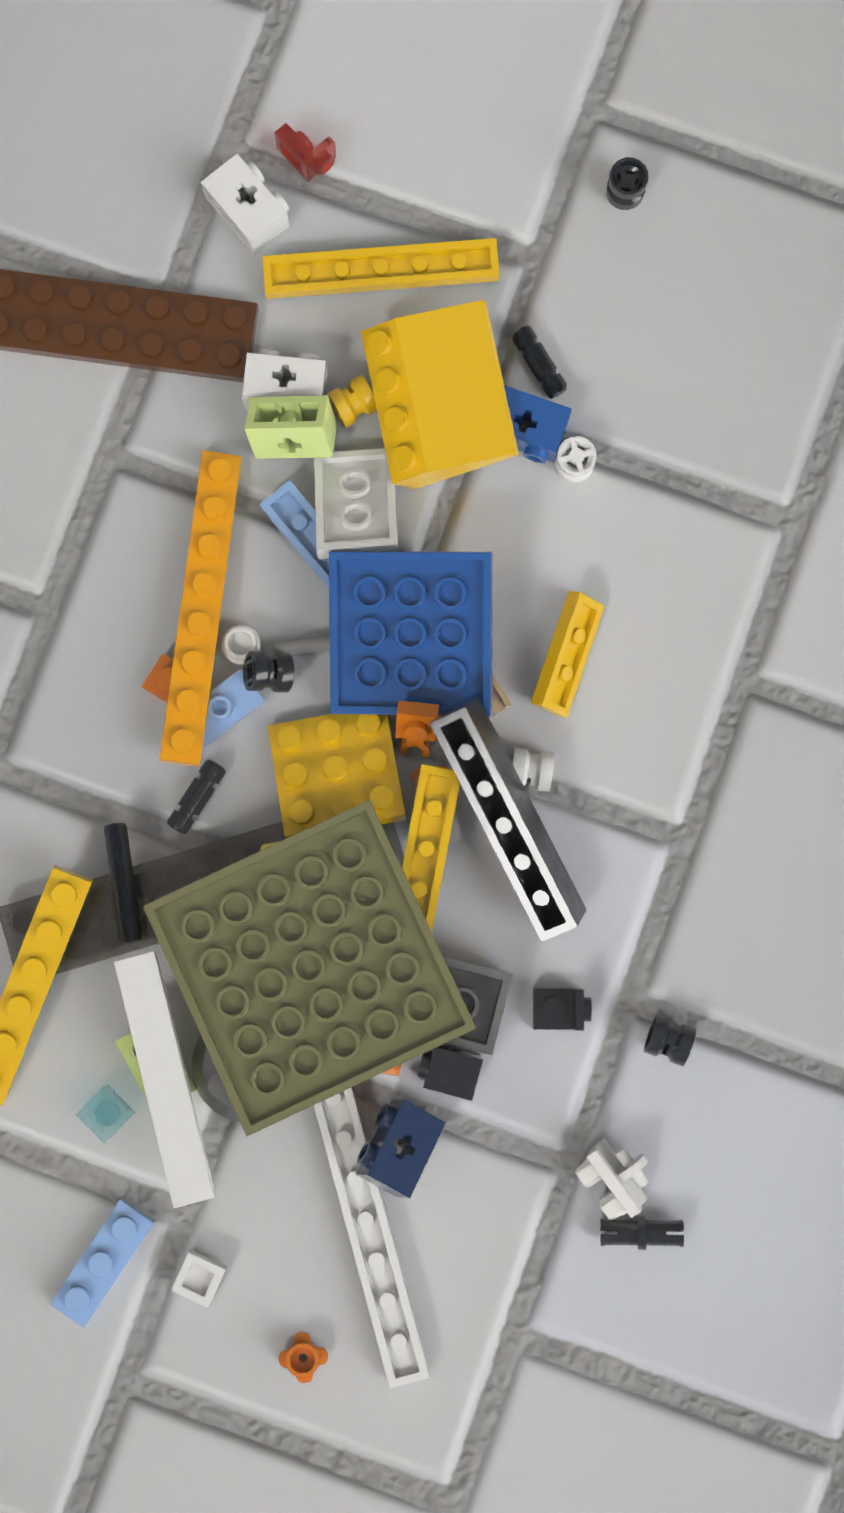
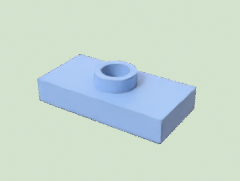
M241 669L210 691L202 749L265 703L258 691L246 690Z

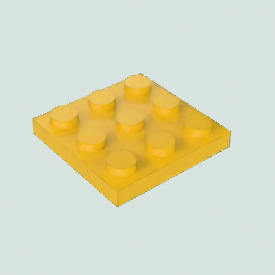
M327 714L267 725L285 839L367 800L371 801L381 824L406 820L387 715Z

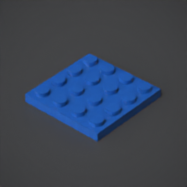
M329 552L330 714L397 715L398 701L438 704L439 715L442 711L478 695L487 715L491 716L493 552Z

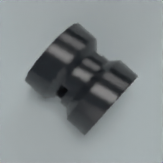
M632 157L622 158L612 166L606 187V196L615 208L630 210L636 208L641 203L648 183V170L640 160Z
M249 651L243 664V683L246 690L262 691L264 688H271L273 692L288 693L292 688L295 673L292 656L289 653H275L273 656H266L264 652Z
M657 1014L647 1034L643 1052L653 1056L660 1054L668 1056L670 1062L684 1066L694 1044L696 1028L685 1024L681 1026L674 1025L669 1018Z

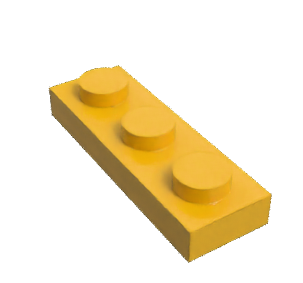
M568 591L531 704L555 716L568 717L605 607L604 605L581 592Z

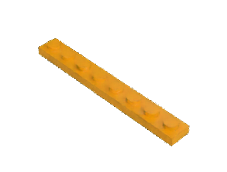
M202 450L159 762L193 767L200 766L242 456Z

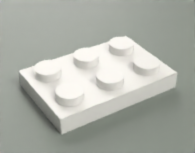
M385 448L333 452V457L314 458L316 547L318 559L329 558V552L399 551L395 484H392Z

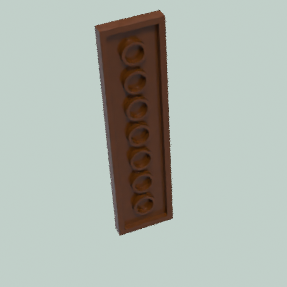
M0 269V350L244 382L247 352L252 353L259 311L258 303Z

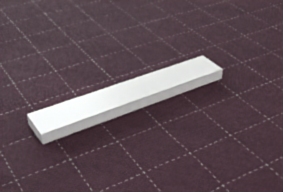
M153 951L115 961L114 966L173 1208L215 1198L216 1193L157 953Z

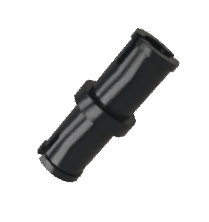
M637 1216V1220L600 1219V1231L618 1232V1234H601V1246L630 1245L637 1246L638 1250H646L647 1246L684 1247V1235L666 1234V1232H683V1220H646V1216Z

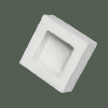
M190 1250L171 1291L209 1308L227 1266Z

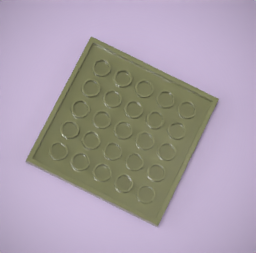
M370 800L143 906L246 1136L254 1134L476 1029V1025Z

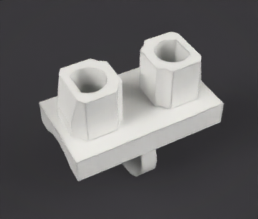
M604 1138L593 1145L586 1158L575 1171L584 1186L589 1188L603 1179L611 1190L598 1201L600 1208L609 1220L628 1213L630 1218L634 1217L642 1211L641 1206L648 1198L641 1188L649 1180L641 1169L649 1160L644 1154L632 1158L625 1148L614 1153Z

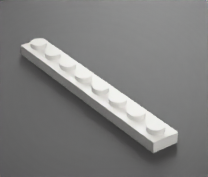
M351 1087L315 1104L314 1109L389 1389L430 1378V1373L380 1188L356 1175L360 1166L357 1163V1158L367 1140L353 1088Z

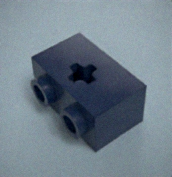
M405 1099L391 1100L390 1104L386 1103L377 1115L375 1125L378 1128L372 1141H367L359 1152L357 1163L360 1166L356 1175L396 1197L411 1198L446 1122ZM394 1139H398L397 1144L402 1148L400 1154H396L397 1149L392 1145Z

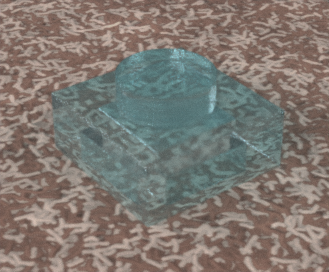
M106 1084L76 1116L105 1144L136 1112Z

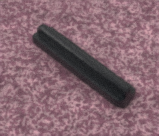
M112 823L104 827V836L118 936L121 943H133L142 939V930L126 824Z

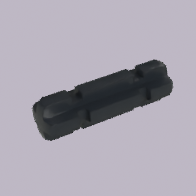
M526 325L518 329L513 334V342L519 351H524L523 358L538 382H543L542 388L550 399L558 397L567 390L566 381L561 373H556L557 367L542 343L536 342L537 335L532 327Z
M207 759L198 771L201 773L199 779L194 777L178 802V805L181 807L178 811L174 809L167 820V824L179 833L187 834L194 824V821L191 819L194 815L199 816L215 791L212 788L214 783L219 785L226 773L222 766L212 760Z

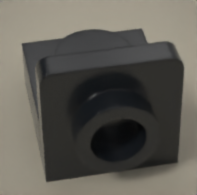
M533 988V1030L584 1031V1022H591V997H584V989Z

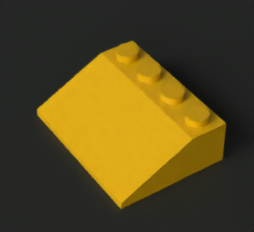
M479 300L398 317L361 331L392 484L415 490L519 455L486 301Z

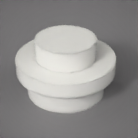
M234 626L227 630L222 638L221 648L223 654L234 664L243 665L249 651L261 652V639L258 633L249 626Z

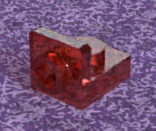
M287 123L274 132L277 150L307 182L316 175H324L334 165L336 146L335 141L330 136L314 148L309 138L302 131L298 130L295 132Z

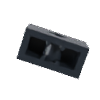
M442 1044L432 1049V1051L423 1053L418 1076L425 1078L423 1088L472 1101L483 1059L480 1054Z

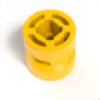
M363 375L352 379L348 388H335L326 393L335 414L344 428L356 423L357 417L361 416L362 413L371 415L377 412L374 393Z

